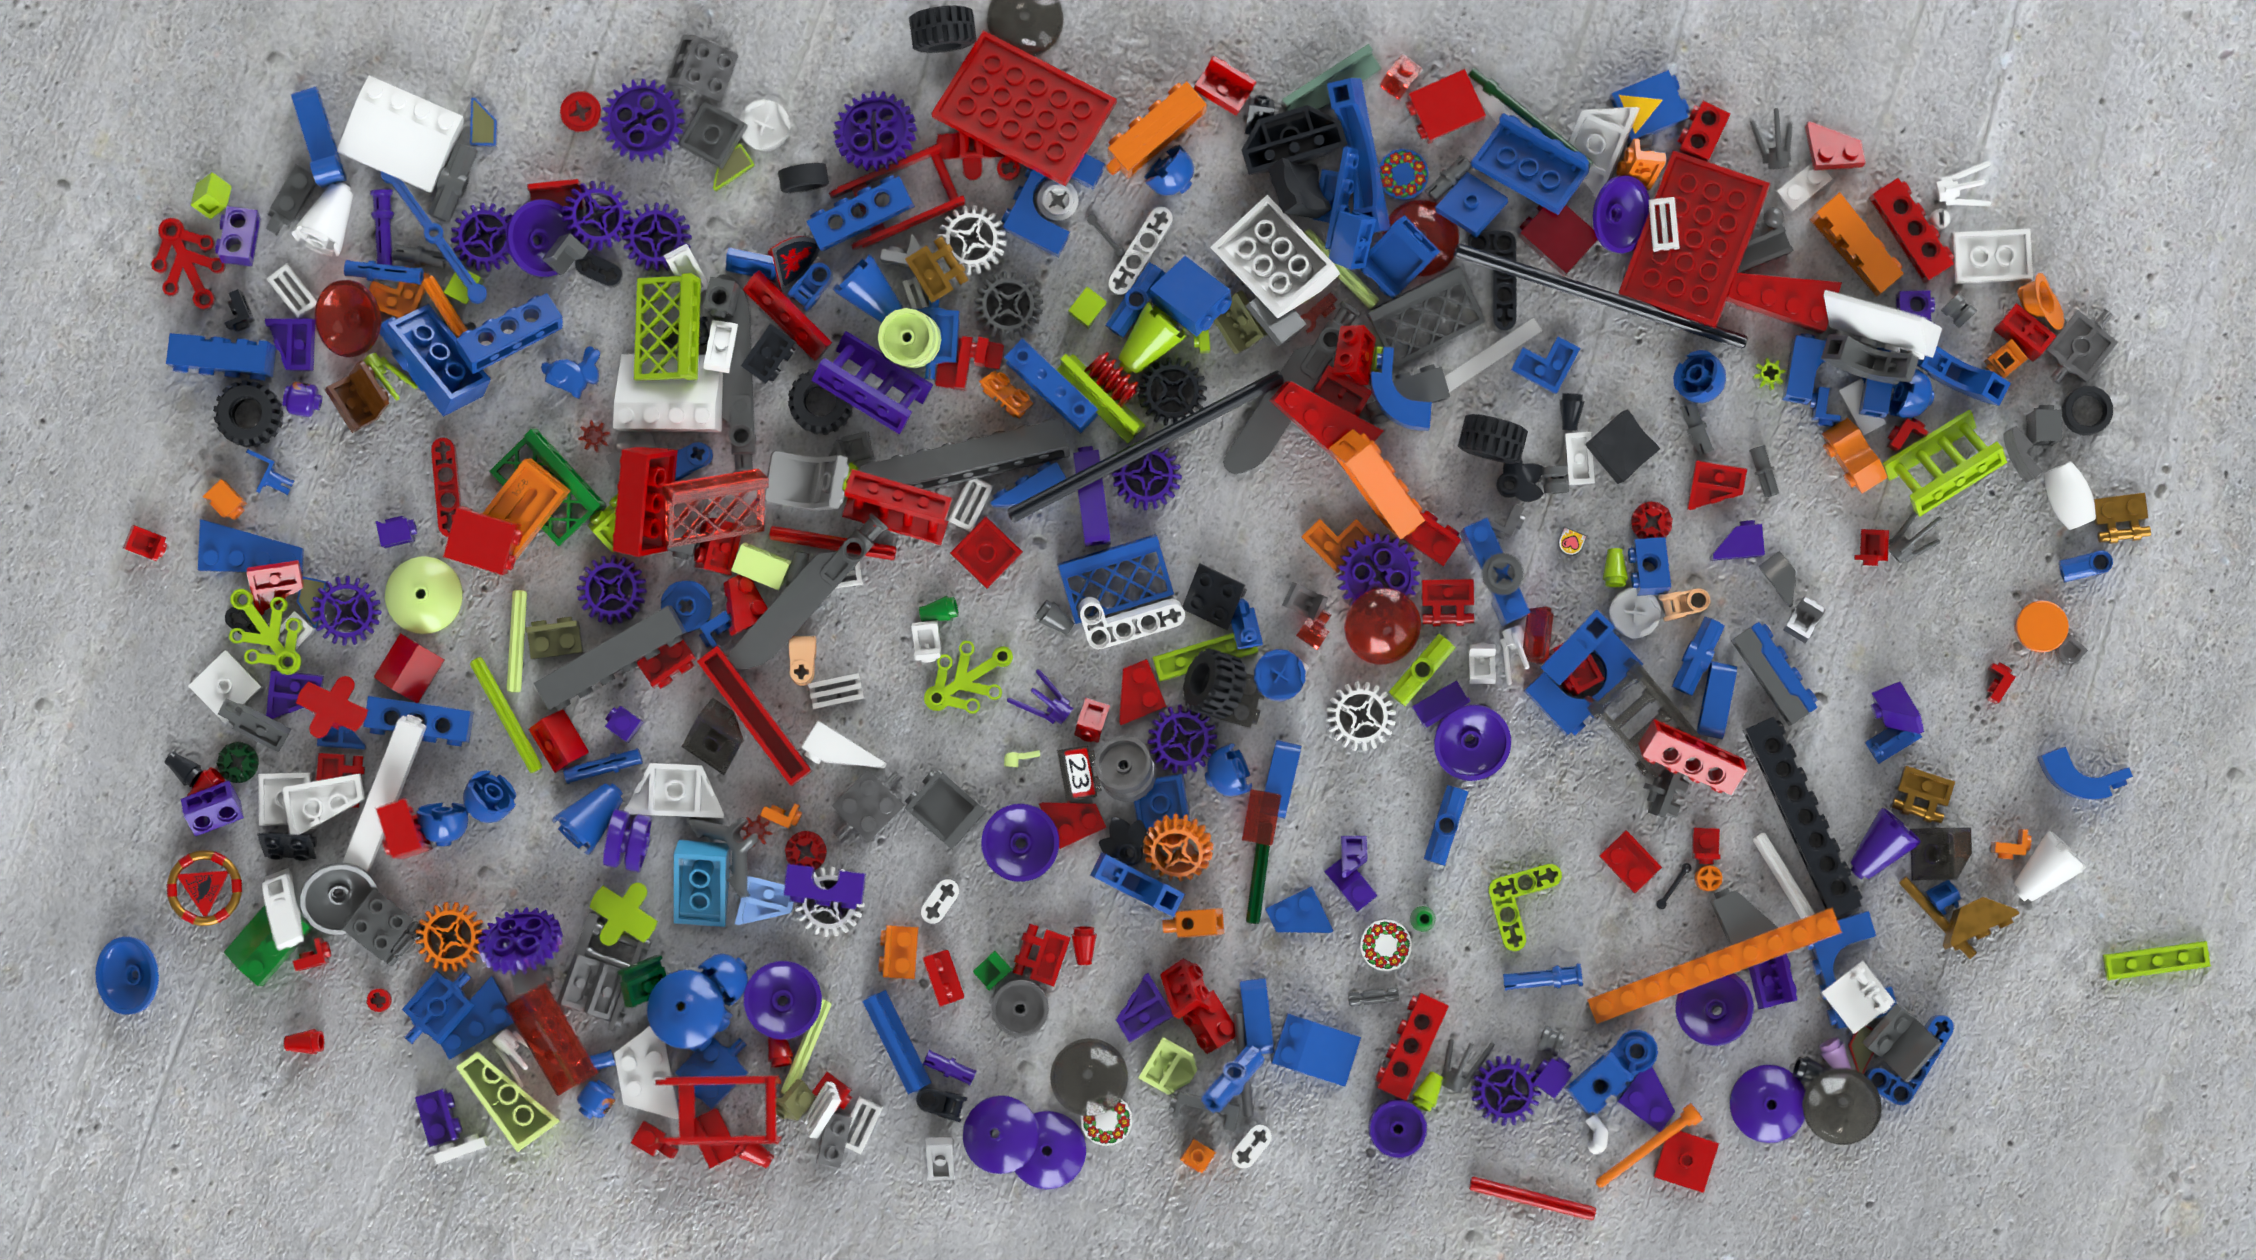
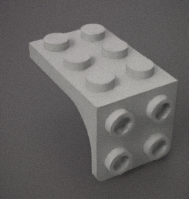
M774 451L770 456L763 498L769 503L808 511L839 509V505L842 504L844 499L843 481L847 478L849 471L848 457H807Z

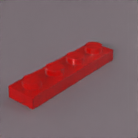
M760 270L751 277L743 288V291L780 328L796 341L814 361L821 358L832 344V341Z

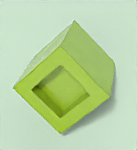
M211 172L196 183L190 205L207 218L212 219L226 209L232 187Z
M468 271L476 284L483 285L484 280L481 277ZM454 273L444 293L463 304H468L470 301L467 295V288L457 274Z
M1087 286L1069 308L1068 314L1089 329L1095 322L1097 315L1106 305V300Z

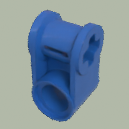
M818 262L813 264L802 278L793 285L787 296L789 298L793 297L808 312L833 280L831 269L824 263ZM818 269H825L827 271V277L822 282H817L814 279V273ZM800 292H803L809 298L806 299L803 295L800 294Z
M695 442L682 449H678L675 481L683 479L692 474V472L710 464L713 459L712 449L701 442ZM697 449L705 451L702 454V460L694 457L698 454Z

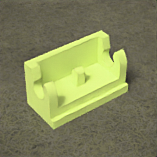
M744 542L741 544L731 571L780 590L785 582L784 578L791 560Z

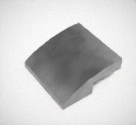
M2017 426L2006 431L2003 437L2009 458L2018 474L2027 483L2043 472L2026 453L2033 444Z
M574 953L557 1003L610 1020L621 991L620 982H622L621 975L617 973L621 969Z

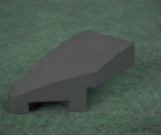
M865 431L848 435L840 440H836L833 444L834 448L829 456L848 457L847 463L874 457L869 432Z
M1778 551L1759 565V569L1790 608L1793 606L1794 589L1797 581L1796 571L1783 554Z

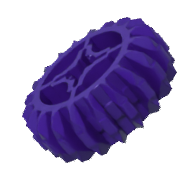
M595 181L589 182V189L584 183L580 184L581 193L575 188L572 189L571 193L574 198L568 196L565 198L566 203L571 206H563L561 208V211L569 213V216L561 217L562 222L569 221L570 225L564 227V231L572 229L574 231L572 235L575 238L577 236L580 237L579 242L581 244L587 241L588 250H592L594 243H596L597 250L601 251L603 249V242L608 248H611L613 246L611 238L619 243L621 238L617 233L627 234V230L622 225H630L631 223L628 219L623 218V216L631 214V210H623L622 208L628 204V200L622 202L618 200L623 193L619 191L613 195L614 185H610L607 191L604 190V181L599 183L598 188H596ZM591 195L604 197L611 205L600 206L595 199L593 200ZM584 198L586 214L577 220V206ZM593 209L600 213L607 211L598 218L599 222H596V219L594 221L592 219L585 221L594 213ZM615 212V225L611 232L608 233L606 217ZM592 225L601 236L587 234L581 229V226Z
M484 202L480 203V211H477L475 205H471L472 213L470 215L467 211L463 210L461 213L465 219L463 221L460 218L455 219L460 228L452 227L451 229L453 233L458 234V236L451 238V242L459 243V245L453 248V251L455 253L462 252L458 257L461 262L468 258L466 262L468 268H471L476 263V271L480 272L483 265H485V270L491 272V264H494L495 268L500 270L501 265L499 262L501 260L506 265L510 263L506 258L510 253L506 240L498 253H496L495 244L498 239L503 237V234H506L512 214L509 213L504 216L506 211L504 207H500L496 212V205L494 203L490 204L489 210H487ZM482 218H494L504 226L488 228ZM475 222L476 233L466 241V233ZM481 227L489 235H492V237H488L490 239L488 242L490 248L483 240H480L483 234ZM484 247L489 257L475 256L468 249Z
M658 202L654 203V210L652 211L649 205L645 204L644 209L646 212L642 214L639 209H636L635 213L638 218L628 217V220L633 225L623 226L627 232H630V234L622 235L623 241H630L623 248L625 251L633 250L629 253L628 258L632 260L638 257L635 262L637 267H640L645 262L644 269L649 271L653 264L655 272L659 273L660 265L663 264L665 270L669 271L670 266L665 257H661L662 249L666 244L677 241L673 248L675 250L685 245L684 241L692 240L690 234H684V232L691 229L690 225H681L686 220L685 216L682 215L676 218L679 213L678 209L674 208L669 213L670 206L668 204L663 206L662 211H660ZM653 218L651 228L646 232L637 234L642 224ZM661 218L671 221L676 226L677 233L662 230ZM658 229L663 239L656 246L651 236ZM637 242L650 244L653 257L643 254L638 249Z
M1168 447L1162 453L1159 451L1160 448L1145 455L1143 466L1138 470L1126 471L1129 465L1127 464L1119 468L1121 469L1120 471L1112 472L1113 477H1120V480L1113 482V486L1123 487L1117 492V495L1122 496L1125 493L1128 495L1124 503L1128 504L1131 499H1134L1133 508L1137 509L1139 502H1143V510L1147 511L1148 503L1152 502L1153 508L1156 510L1158 509V500L1164 506L1167 505L1168 502L1164 497L1165 495L1172 499L1175 497V494L1170 489L1179 490L1180 485L1174 483L1173 480L1182 479L1181 474H1174V471L1181 469L1180 464H1171L1177 459L1176 455H1172L1169 458L1166 457L1170 451ZM1152 456L1159 458L1165 464L1168 473L1157 471L1152 467ZM1146 463L1149 464L1150 474L1154 475V478H1150V482H1148V488H1145L1144 477L1139 476L1141 472L1144 473ZM1126 479L1136 480L1141 483L1142 496L1129 488ZM1168 480L1161 492L1150 496V488L1154 482Z
M611 555L610 563H608L607 558L601 556L602 565L599 566L598 562L593 560L591 561L595 567L593 571L588 567L584 568V571L589 574L588 578L579 576V580L586 582L585 586H577L578 591H585V594L578 596V600H587L582 609L588 610L592 608L589 613L591 618L599 613L598 622L600 623L607 616L609 625H613L614 617H617L618 623L622 624V615L625 614L631 620L633 618L629 612L631 609L637 613L640 612V609L635 606L636 602L645 604V600L640 598L639 594H647V589L639 588V585L645 584L646 579L641 578L637 580V577L642 574V570L638 569L632 572L636 564L632 561L626 567V557H622L619 563H617L616 555ZM608 569L622 570L619 575L611 580H606L599 575ZM628 576L633 585L630 599L622 590ZM594 581H596L602 589V593L597 603L594 602L592 597V585ZM604 581L606 584H610L611 586L617 584L618 587L615 589L618 590L617 593H619L622 596V598L614 594H610L608 596L606 594V592H608V590H606L607 587L602 582ZM612 600H619L625 605L614 611L602 609L605 604Z
M350 576L345 577V584H341L340 578L335 577L337 585L334 587L330 581L325 582L329 590L325 592L324 589L319 588L318 592L323 595L322 599L313 597L314 602L320 603L319 607H311L312 612L319 611V616L312 617V621L320 620L322 623L316 627V630L320 631L323 628L327 630L323 635L324 639L328 638L330 633L333 634V644H336L338 637H342L343 646L347 645V638H351L353 645L357 644L355 637L357 635H360L361 639L365 641L367 639L363 633L365 630L371 634L375 632L373 628L369 627L370 623L375 625L380 623L379 620L373 619V614L381 615L382 611L374 610L373 606L379 605L381 602L380 600L372 602L370 598L376 595V591L373 590L367 594L365 590L369 587V584L365 583L362 588L358 587L360 578L355 579L354 585L350 584ZM341 589L356 591L353 597L346 602L340 601L332 595V593ZM362 597L368 606L366 621L355 610L357 603ZM326 600L337 611V615L330 625L324 615ZM355 600L350 611L357 620L352 616L348 618L346 615V618L342 617L337 622L342 611L335 602L340 605L345 604L346 606V603L350 604ZM345 620H351L360 626L358 630L349 633L336 630Z
M1179 704L1177 708L1178 713H1174L1173 708L1168 707L1170 716L1166 717L1163 712H1160L1159 716L1163 721L1161 723L1157 720L1152 721V724L1157 726L1158 729L1157 731L1149 729L1148 733L1156 736L1155 739L1147 740V743L1150 745L1156 744V748L1151 749L1150 754L1159 752L1160 756L1155 759V762L1159 763L1164 759L1166 761L1163 765L1164 770L1168 768L1169 764L1174 765L1172 769L1173 774L1177 773L1179 766L1182 767L1183 775H1186V766H1191L1193 772H1197L1195 765L1197 762L1202 767L1206 766L1202 758L1204 756L1208 759L1211 757V754L1207 752L1208 748L1216 750L1217 746L1209 744V740H1216L1217 735H1209L1208 731L1215 729V725L1208 727L1205 725L1210 720L1209 716L1201 720L1199 718L1201 713L1196 712L1193 715L1189 707L1187 708V713L1182 712L1183 707ZM1178 718L1190 719L1197 723L1200 728L1186 731L1182 728ZM1171 722L1175 733L1174 737L1161 744L1162 730ZM1176 727L1179 728L1184 736L1195 734V736L1190 737V741H1186L1188 743L1186 746L1188 752H1186L1185 747L1181 743L1169 745L1175 742V738H1178L1176 736L1178 734ZM1204 735L1203 748L1194 758L1190 744L1194 739ZM1179 748L1184 753L1187 761L1174 760L1164 751Z
M1509 1055L1506 1056L1505 1063H1502L1501 1057L1497 1056V1065L1495 1066L1490 1060H1487L1486 1064L1490 1069L1486 1071L1483 1067H1479V1072L1484 1075L1482 1078L1473 1076V1080L1480 1082L1479 1086H1471V1090L1479 1091V1095L1471 1097L1472 1101L1481 1100V1103L1475 1107L1476 1110L1479 1111L1485 1107L1486 1111L1482 1114V1117L1486 1119L1490 1114H1493L1491 1118V1123L1493 1124L1497 1122L1498 1117H1501L1502 1126H1506L1507 1118H1510L1512 1125H1516V1116H1519L1523 1122L1526 1121L1523 1112L1526 1110L1529 1114L1533 1115L1534 1111L1529 1108V1105H1539L1537 1100H1533V1095L1541 1096L1542 1093L1533 1089L1537 1085L1532 1082L1531 1078L1537 1075L1536 1071L1527 1074L1526 1071L1529 1069L1530 1064L1526 1063L1520 1068L1521 1059L1516 1058L1514 1064H1511V1056ZM1502 1069H1510L1504 1081L1498 1083L1489 1080L1493 1073ZM1517 1073L1526 1082L1527 1095L1517 1091L1515 1088ZM1508 1083L1512 1086L1509 1089H1513V1092L1518 1094V1096L1511 1094L1503 1098L1501 1097L1502 1092H1499L1500 1089L1495 1088L1494 1085L1506 1087ZM1485 1086L1497 1093V1104L1494 1109L1486 1099ZM1511 1099L1523 1102L1514 1111L1502 1112L1506 1103Z

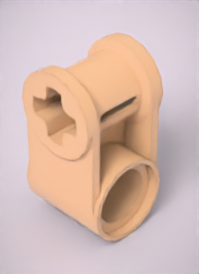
M1701 588L1658 596L1659 600L1662 601L1665 612L1664 622L1700 613L1710 604L1709 594ZM1692 595H1702L1705 599L1704 606L1701 608L1694 607L1691 603Z
M792 636L789 640L790 676L794 683L799 686H807L814 679L816 636ZM801 667H804L806 672H809V674L804 675V679H800L795 674L800 672Z

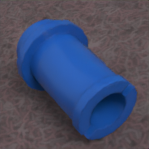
M611 1049L592 1056L586 1054V1057L581 1059L585 1074L590 1073L592 1075L594 1074L593 1071L616 1065Z

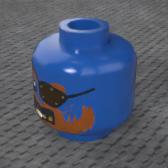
M599 1079L597 1082L589 1081L577 1096V1102L581 1106L579 1111L589 1119L593 1116L603 1118L615 1103L613 1095L615 1091Z

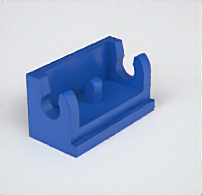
M1339 211L1329 259L1333 263L1348 269L1365 268L1377 218L1352 211V214Z

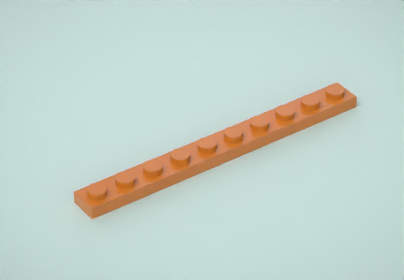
M1833 908L1594 996L1587 999L1596 1024L1837 935L1842 933Z

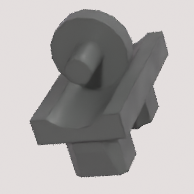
M1664 769L1661 777L1655 776L1652 785L1645 783L1643 788L1650 791L1647 801L1652 802L1648 813L1664 818L1666 816L1676 818L1680 811V804L1672 802V798L1675 792L1684 795L1688 789L1689 782L1683 779L1680 773H1672Z

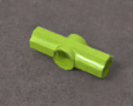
M1438 633L1388 693L1406 707L1456 647ZM1424 663L1428 666L1429 673L1426 677H1419L1415 673V666L1417 664Z

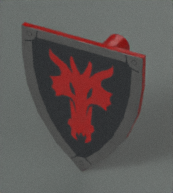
M805 236L791 237L768 250L767 255L773 257L781 292L793 286L813 264L819 252L815 239Z

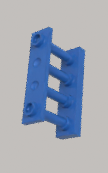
M1023 338L1004 357L1008 360L1006 365L1080 434L1098 417L1096 413L1098 409Z

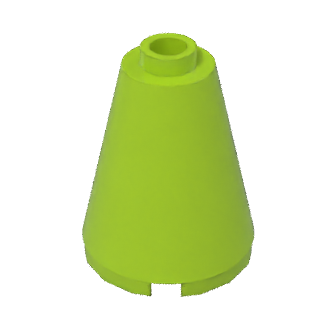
M1148 302L1144 306L1118 356V359L1121 361L1119 366H1122L1123 370L1128 374L1132 372L1138 374L1184 340L1187 333L1183 328L1181 331H1178L1175 328L1178 324L1156 305L1152 308L1151 303Z

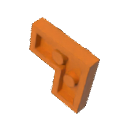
M424 273L423 280L431 275ZM372 281L363 305L400 318L419 308L426 290L422 284L399 282L397 289Z
M1319 519L1301 538L1338 574L1341 570L1337 568V565H1344L1345 563L1340 555L1348 556L1350 554L1346 547L1349 546L1354 549L1356 548L1355 539L1364 543V535L1369 536L1371 540L1373 535L1355 519L1337 536Z

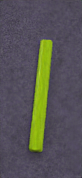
M478 657L470 662L472 670L530 773L537 772L542 768V764L484 659Z

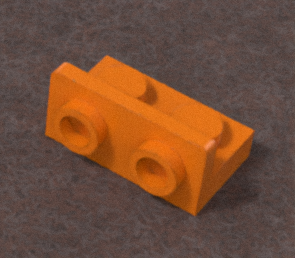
M1633 139L1630 146L1625 149L1622 161L1617 164L1616 174L1617 176L1634 177L1647 190H1651L1666 163L1665 153L1654 151H1641L1640 140Z
M886 925V930H881L880 946H885L884 956L879 957L878 971L883 972V977L915 979L919 927Z

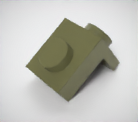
M796 1079L782 1098L776 1097V1115L780 1118L798 1121L816 1099L803 1080Z

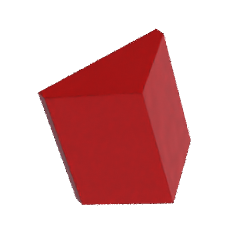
M400 633L374 675V678L415 703H419L445 659Z

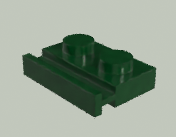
M654 955L617 971L622 979L620 986L625 1007L632 1008L648 1001L656 984L667 976L665 967L661 965L662 955Z

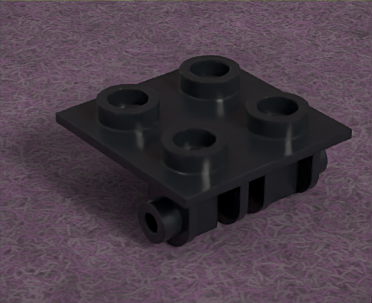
M1199 563L1182 607L1185 611L1228 630L1240 598L1245 596L1247 589L1245 584Z
M257 833L264 857L273 860L294 858L298 861L316 859L314 847L317 846V837H312V834Z

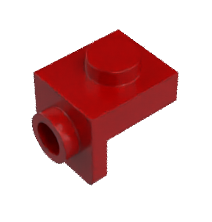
M978 337V342L972 343L970 357L974 358L975 366L999 370L1004 345L989 342V338Z
M1907 418L1901 423L1900 427L1895 425L1887 437L1891 441L1887 447L1897 452L1904 444L1910 432L1923 438L1927 436L1929 431L1924 429L1926 425L1915 418L1911 420Z
M132 524L123 549L157 561L166 551V537Z
M1861 529L1860 555H1854V560H1863V565L1878 566V561H1888L1889 530Z

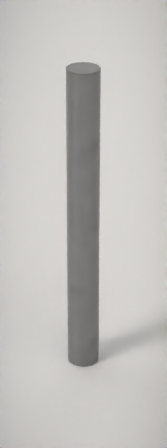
M1243 1012L1233 1013L1238 1055L1247 1046ZM1249 1079L1244 1084L1241 1093L1245 1117L1254 1116L1251 1079Z

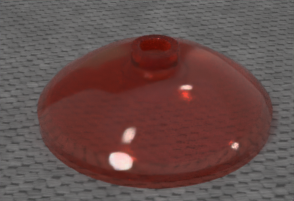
M1428 200L1406 202L1397 207L1389 216L1391 227L1398 219L1405 215L1420 231L1426 233L1427 238L1440 251L1417 277L1431 276L1445 269L1452 262L1455 247L1459 244L1458 226L1437 213L1435 207L1438 204ZM1388 231L1383 232V233H1382V237H1383Z
M353 280L335 281L321 292L315 307V325L324 345L330 351L342 357H356L368 352L377 341L381 328L380 310L373 294L364 285Z
M1390 588L1373 589L1357 598L1349 608L1344 623L1345 637L1351 650L1362 660L1379 665L1390 664L1405 657L1416 645L1421 631V619L1416 605L1404 593ZM1384 628H1391L1388 634H1383Z

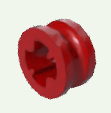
M1008 156L1001 158L997 164L998 175L1006 181L1016 179L1020 173L1019 163ZM1010 162L1013 163V169H1016L1015 172H1009L1005 175L1003 173L1004 168H1001L1002 165H1008Z
M374 989L367 996V1005L375 1012L387 1010L392 1002L390 993L385 989ZM376 993H380L381 997L386 998V1003H382L383 1007L379 1008L378 1004H373L372 1002L373 998H376Z

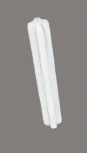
M1760 833L1753 838L1754 844L1800 918L1803 919L1814 915L1813 909L1767 835Z

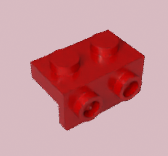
M1212 56L1208 66L1193 89L1237 116L1250 97L1256 81L1246 73L1233 68L1226 61Z
M1214 990L1210 991L1211 1008L1206 1010L1198 1006L1183 1016L1184 1023L1191 1029L1196 1037L1198 1046L1204 1050L1205 1054L1213 1052L1236 1037L1235 1025Z

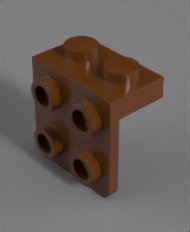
M363 360L355 365L348 376L327 386L325 389L352 433L378 420L389 405L387 391L379 386L373 369L366 365Z

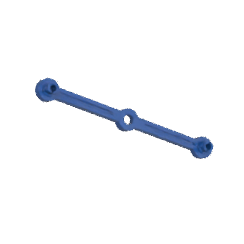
M381 171L382 180L385 183L392 184L423 227L426 241L436 245L468 290L469 300L474 304L483 303L487 298L486 288L481 284H476L443 238L442 227L439 224L432 223L401 179ZM437 231L438 235L436 237L430 236V232Z

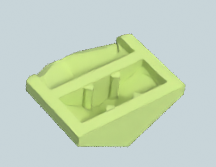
M1162 1037L1138 1078L1170 1095L1175 1090L1190 1083L1196 1074L1197 1067L1194 1055Z

